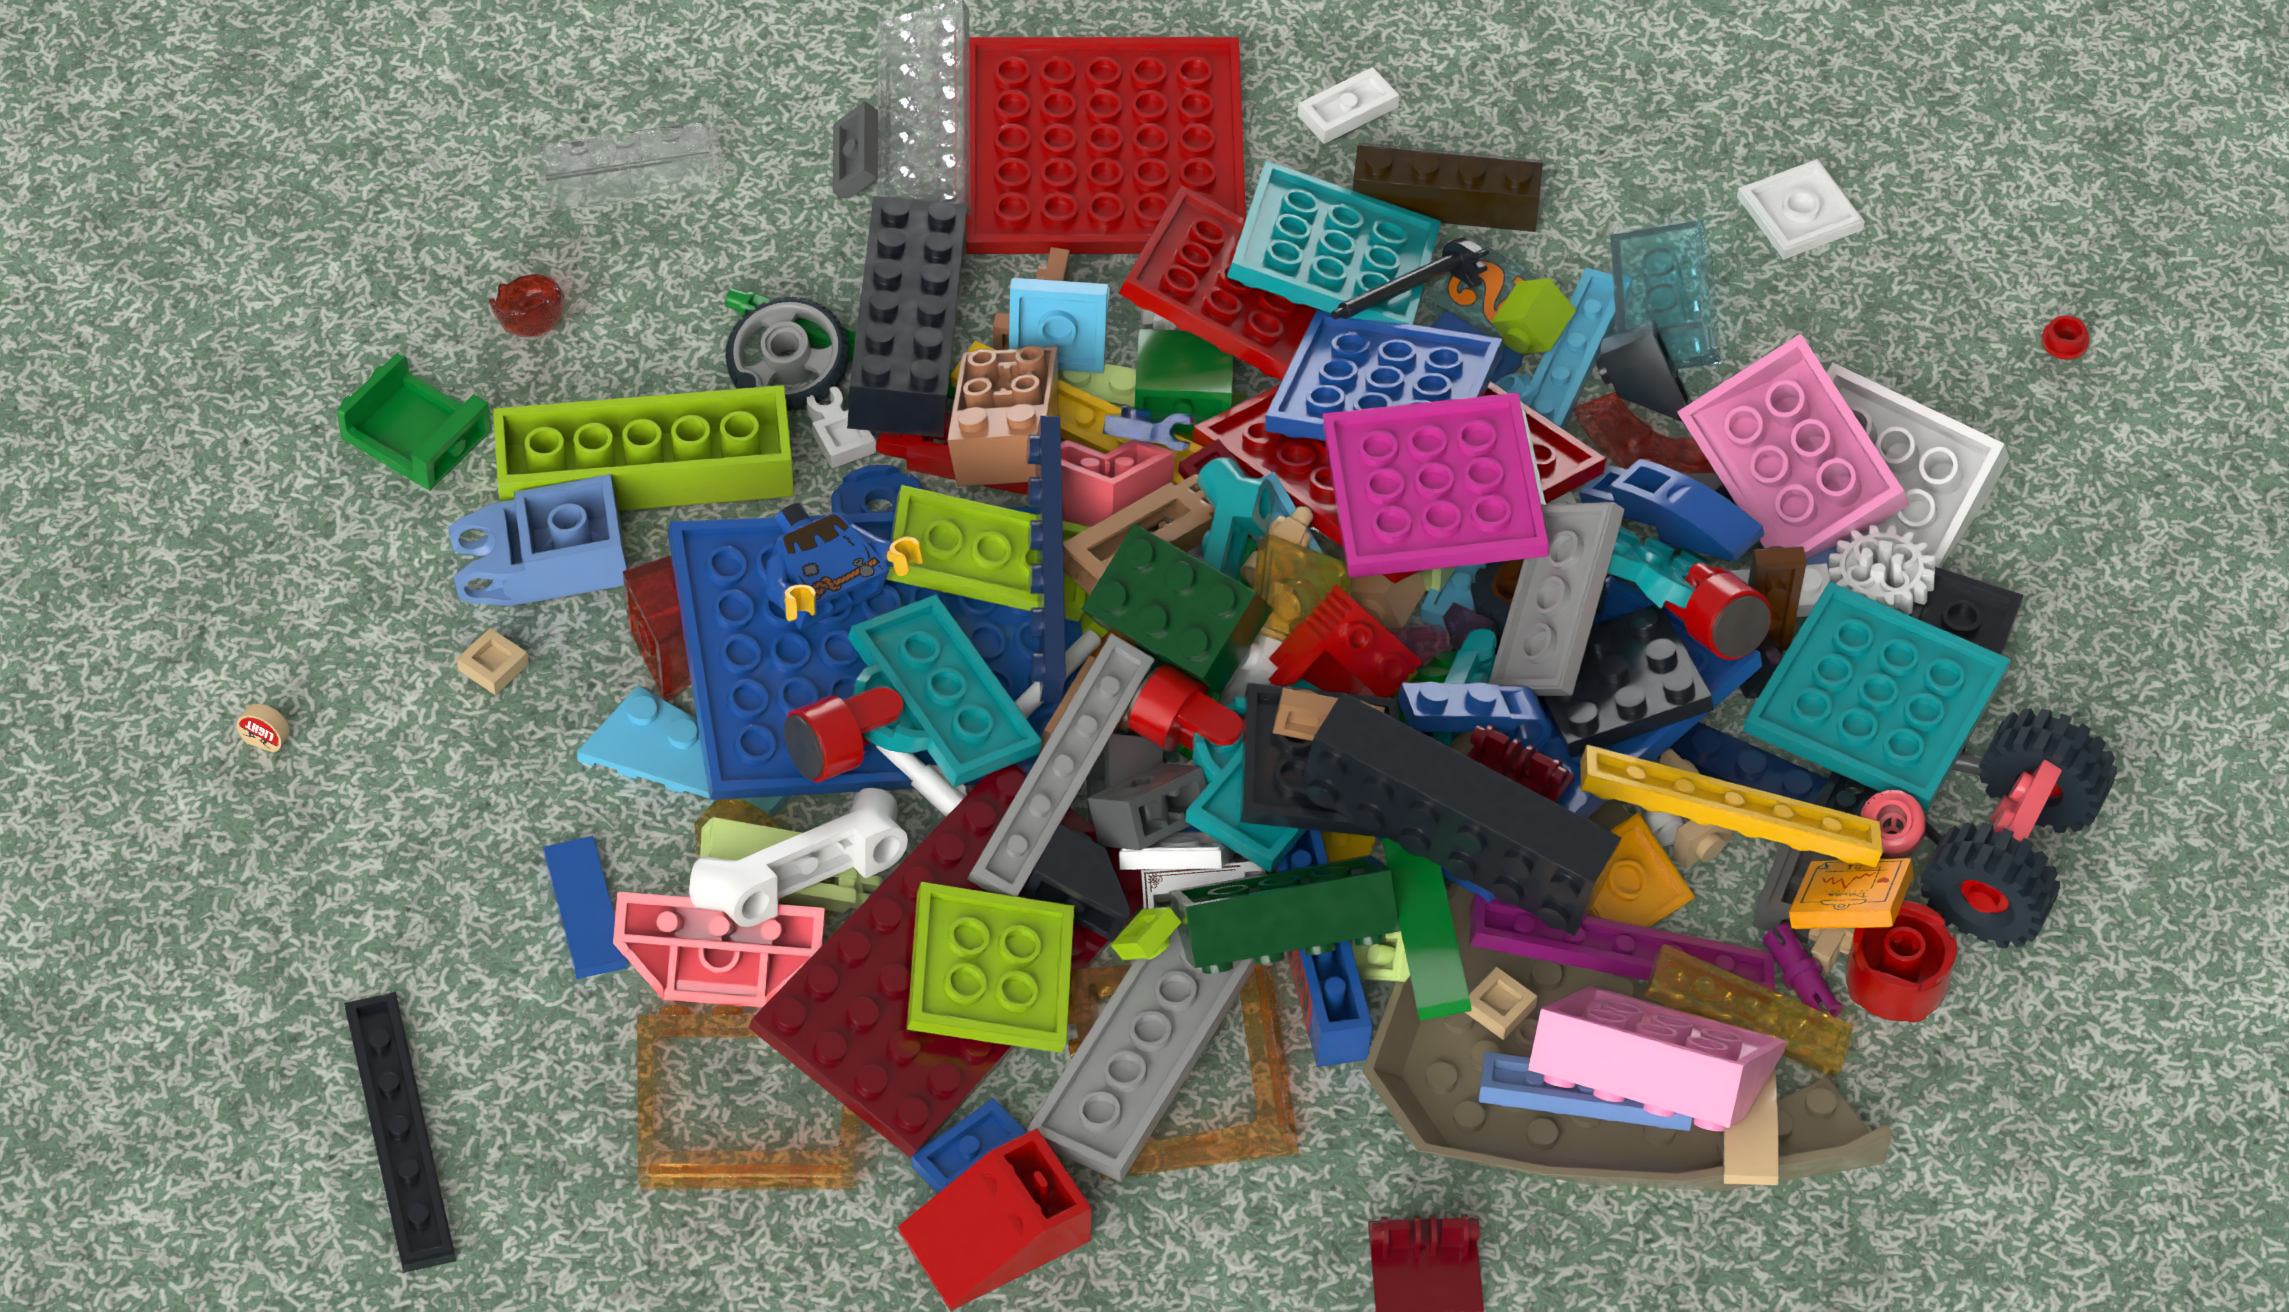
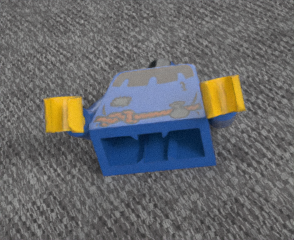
M794 503L785 507L775 517L784 534L777 539L771 558L766 565L765 594L770 601L786 611V619L788 621L794 620L800 630L880 594L890 570L888 567H894V571L898 576H904L909 572L908 562L922 564L920 544L917 539L912 537L899 538L894 542L880 538L853 523H849L842 514L835 512L812 521L800 503Z

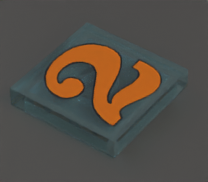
M1477 241L1475 244L1489 250V255L1479 259L1480 262L1487 266V271L1478 274L1482 284L1470 289L1467 284L1448 272L1423 295L1422 306L1438 316H1442L1446 311H1449L1488 336L1502 338V344L1504 345L1502 335L1491 324V321L1518 281L1542 278Z

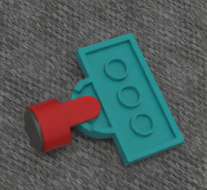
M1619 528L1607 570L1608 574L1636 582L1645 595L1662 609L1664 605L1684 620L1688 634L1719 658L1725 660L1740 659L1753 652L1761 644L1767 635L1772 617L1770 604L1764 595L1729 570L1709 567V561L1691 550L1682 549L1679 555L1673 553L1674 549L1662 541L1647 537L1645 543L1638 541L1639 537L1624 528Z
M937 595L851 626L848 639L868 666L857 678L852 697L841 700L837 696L831 695L796 708L788 713L784 724L785 743L792 762L804 777L816 783L858 768L863 761L864 746L872 743L894 752L913 753L927 750L951 785L956 787L1039 754L1043 742Z
M1170 664L1158 666L1145 678L1131 702L1127 716L1129 728L1166 751L1173 750L1179 744L1193 751L1192 761L1195 766L1202 767L1205 781L1209 784L1187 809L1185 822L1271 873L1307 829L1240 822L1245 698L1235 696L1233 703L1222 705L1207 696L1206 685ZM1302 678L1293 686L1294 688L1321 690Z

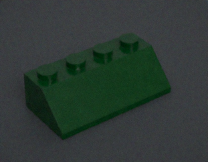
M1371 855L1169 891L1173 912L1182 922L1178 926V931L1186 960L1195 969L1202 967V973L1205 974L1229 971L1234 968V961L1253 958L1254 964L1279 962L1285 959L1284 952L1304 949L1306 955L1329 953L1336 950L1335 943L1355 940V944L1358 946L1379 944L1387 940L1386 934L1400 931L1391 869Z

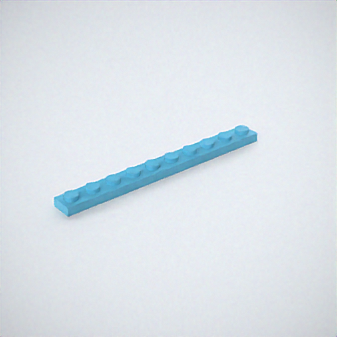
M1585 268L1570 299V303L1577 311L1550 352L1544 353L1530 382V385H1535L1539 391L1524 404L1563 430L1596 364V358L1600 356L1602 340L1609 337L1630 293V279ZM1487 564L1457 566L1441 592L1431 588L1421 607V621L1463 633L1477 615L1471 594V583H1476L1474 578L1479 568L1484 569Z

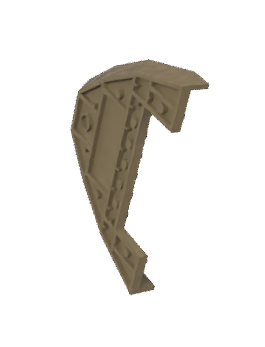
M1611 799L1605 802L1587 819L1610 831L1631 817L1618 800ZM1452 882L1447 890V897L1468 993L1470 994L1498 967L1538 997L1536 1007L1503 1040L1465 1012L1419 1021L1410 976L1405 982H1395L1362 1072L1416 1150L1456 1161L1586 1185L1725 1191L1755 1186L1750 1184H1724L1723 1131H1711L1700 1128L1694 1124L1693 1117L1690 1131L1479 1102L1484 1053L1492 1052L1531 1058L1541 1008L1589 985L1653 1002L1635 978L1470 946V905L1475 894ZM1828 1076L1777 1101L1778 1182L1877 1166L1885 1163L1892 1135L1891 1129L1885 1124L1870 1132Z

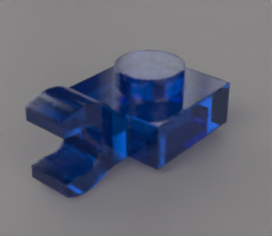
M1122 406L1121 413L1116 412L1106 414L1102 434L1148 443H1160L1177 451L1190 448V442L1178 440L1173 432L1178 422L1183 424L1194 423L1195 417L1188 413L1172 414L1164 421L1149 419L1151 411L1148 409Z

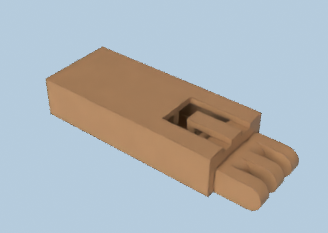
M1194 474L1176 485L1170 482L1063 543V571L1090 595L1134 523L1145 530L1159 523L1158 530L1155 532L1151 531V533L1186 553L1201 545L1206 531L1211 530L1215 509L1198 486L1197 479L1199 474ZM1169 518L1172 522L1167 524L1163 520Z

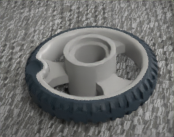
M785 297L784 299L769 300V303L763 302L755 306L754 310L751 309L748 313L742 316L743 319H739L730 333L725 356L728 373L736 389L770 386L773 380L788 385L798 384L808 379L812 372L819 376L813 382L803 387L785 390L787 411H790V409L806 408L807 397H811L810 395L814 396L817 403L820 402L821 398H826L830 394V388L837 387L841 382L848 366L849 344L841 322L825 306L812 302L809 299ZM802 318L819 325L828 334L832 345L824 349L810 348L805 330L800 325L794 323L795 320ZM762 326L767 327L760 342L764 359L753 366H744L743 353L747 342ZM785 351H796L788 357L779 356Z

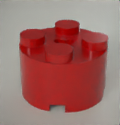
M1903 901L1893 926L1855 928L1845 970L1848 993L1852 1001L1869 1013L1887 1020L1916 1023L1926 1019L1945 999L1957 955V942L1954 934L1951 937L1949 931L1944 926L1945 920L1936 911L1925 905Z

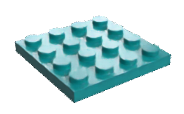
M1266 160L1227 277L1240 281L1247 287L1260 288L1283 296L1293 303L1306 304L1331 313L1338 309L1340 303L1430 263L1441 221ZM1424 284L1350 318L1413 325Z
M1829 581L1746 717L1743 732L1877 791L1901 790L1913 796L1922 806L1923 811L1928 812L2005 678L2011 659Z

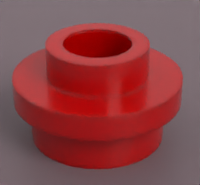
M2069 315L2054 318L2045 326L2041 337L2043 348L2050 355L2063 360L2081 357L2087 351L2090 340L2085 324L2080 319Z

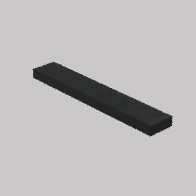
M396 992L344 1003L403 1273L455 1262V1251Z

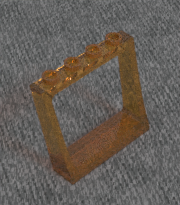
M1257 964L1240 991L1257 1108L1256 1120L1246 1125L1147 1142L1125 1177L1300 1154L1274 978L1266 964ZM1132 965L1075 969L1070 971L1072 994H1069L1068 1022L1071 1026L1076 1025L1078 1036L1068 1041L1071 1059L1099 1017L1098 1002L1102 998L1112 997ZM1098 1172L1102 1180L1113 1179Z
M680 1005L661 1007L659 1015H637V1175L640 1189H854L860 1117L843 1104L839 1145L831 1151L656 1149L655 1109L656 1042L662 1038L760 1037L748 1028L755 1015H743V1010L740 1007L732 1005L716 1006L712 1008L711 1015H691L689 1008Z

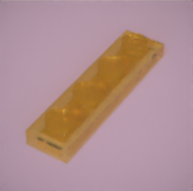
M1663 944L1656 953L1644 996L1676 1010L1787 1040L1783 1056L1831 1077H1835L1842 1069L1853 1030V1025L1666 944Z

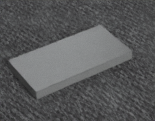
M1614 502L1541 505L1549 543L1548 556L1529 558L1523 561L1488 684L1528 687L1537 696H1572L1625 510Z

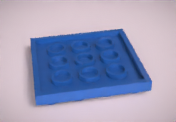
M1317 310L1265 415V431L1284 434L1292 438L1305 437L1325 441L1323 413L1484 396L1502 355V338L1405 323L1354 318L1344 319L1342 317L1334 320L1331 313Z

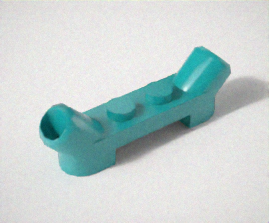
M1220 457L1207 463L1201 469L1197 479L1199 488L1215 509L1211 530L1206 531L1203 537L1202 556L1204 563L1237 581L1248 534L1267 536L1274 505V492L1270 480L1246 477L1236 461L1231 458Z

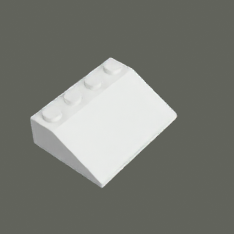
M1832 362L1827 371L1828 376L1903 488L1910 504L1878 524L1876 527L1879 533H1886L1891 525L1896 526V535L1901 537L1907 532L1912 531L1914 533V545L1926 542L1928 544V555L1935 557V567L1940 568L1989 498L2009 460L2005 444ZM1869 531L1863 533L1862 535H1869Z

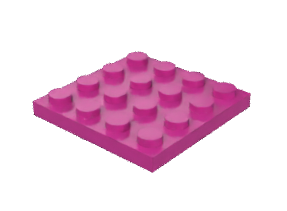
M1519 393L1323 413V430L1348 578L1548 556L1549 543Z

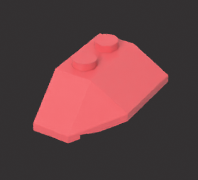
M617 892L613 944L663 1000L762 1008L823 945L826 908L778 904V916L755 926L742 927L726 912L696 908L691 902L690 897Z

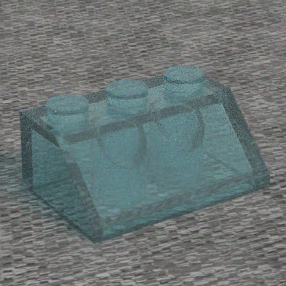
M1697 220L1610 235L1617 334L1655 319L1677 370L1721 363L1713 257L1704 221Z

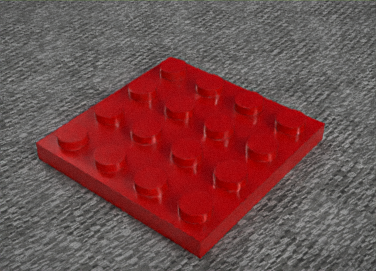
M1181 185L1126 277L1118 294L1131 300L1136 306L1150 310L1174 323L1179 329L1191 332L1210 342L1222 352L1234 355L1253 365L1263 374L1282 381L1316 311L1320 309L1306 304L1293 303L1283 296L1260 288H1250L1243 285L1240 281L1228 278L1227 275L1246 219Z

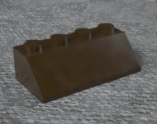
M1359 142L1357 145L1353 191L1439 220L1445 224L1536 232L1543 161Z

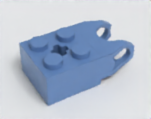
M611 474L514 492L513 500L489 504L467 516L461 517L448 527L454 552L485 556L473 561L454 575L456 590L461 601L474 604L514 606L630 584L620 513ZM470 529H478L486 533V536L476 541H466L460 538L463 532ZM475 578L493 580L488 587L481 590L469 589L465 586L467 582Z

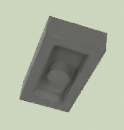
M865 101L833 124V193L843 199L853 197L862 189L870 187L878 179V110Z

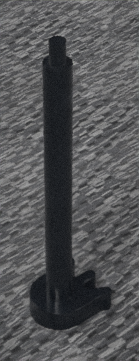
M1465 238L1453 240L1444 246L1441 258L1340 303L1338 309L1331 312V316L1334 320L1341 317L1348 319L1448 272L1467 284L1470 289L1482 284L1478 274L1487 271V266L1480 262L1479 259L1489 255V250L1487 248L1483 249Z

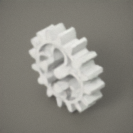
M1870 525L1869 535L1863 536L1857 530L1851 531V543L1843 540L1837 542L1836 553L1829 555L1828 572L1830 582L1895 610L1901 609L1909 615L1913 612V601L1924 605L1927 602V591L1934 590L1935 557L1928 555V544L1926 542L1914 545V533L1912 531L1907 532L1901 537L1896 535V526L1891 525L1886 533H1879L1875 525ZM1873 558L1876 559L1878 563L1873 564ZM1890 580V586L1885 581Z

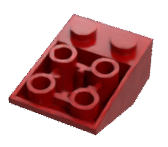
M1038 1128L988 1152L898 1226V1232L949 1310L952 1311L1090 1242L1091 1207Z

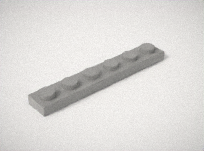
M1112 633L1110 634L967 878L969 881L990 893L1018 896L1155 660L1154 658Z

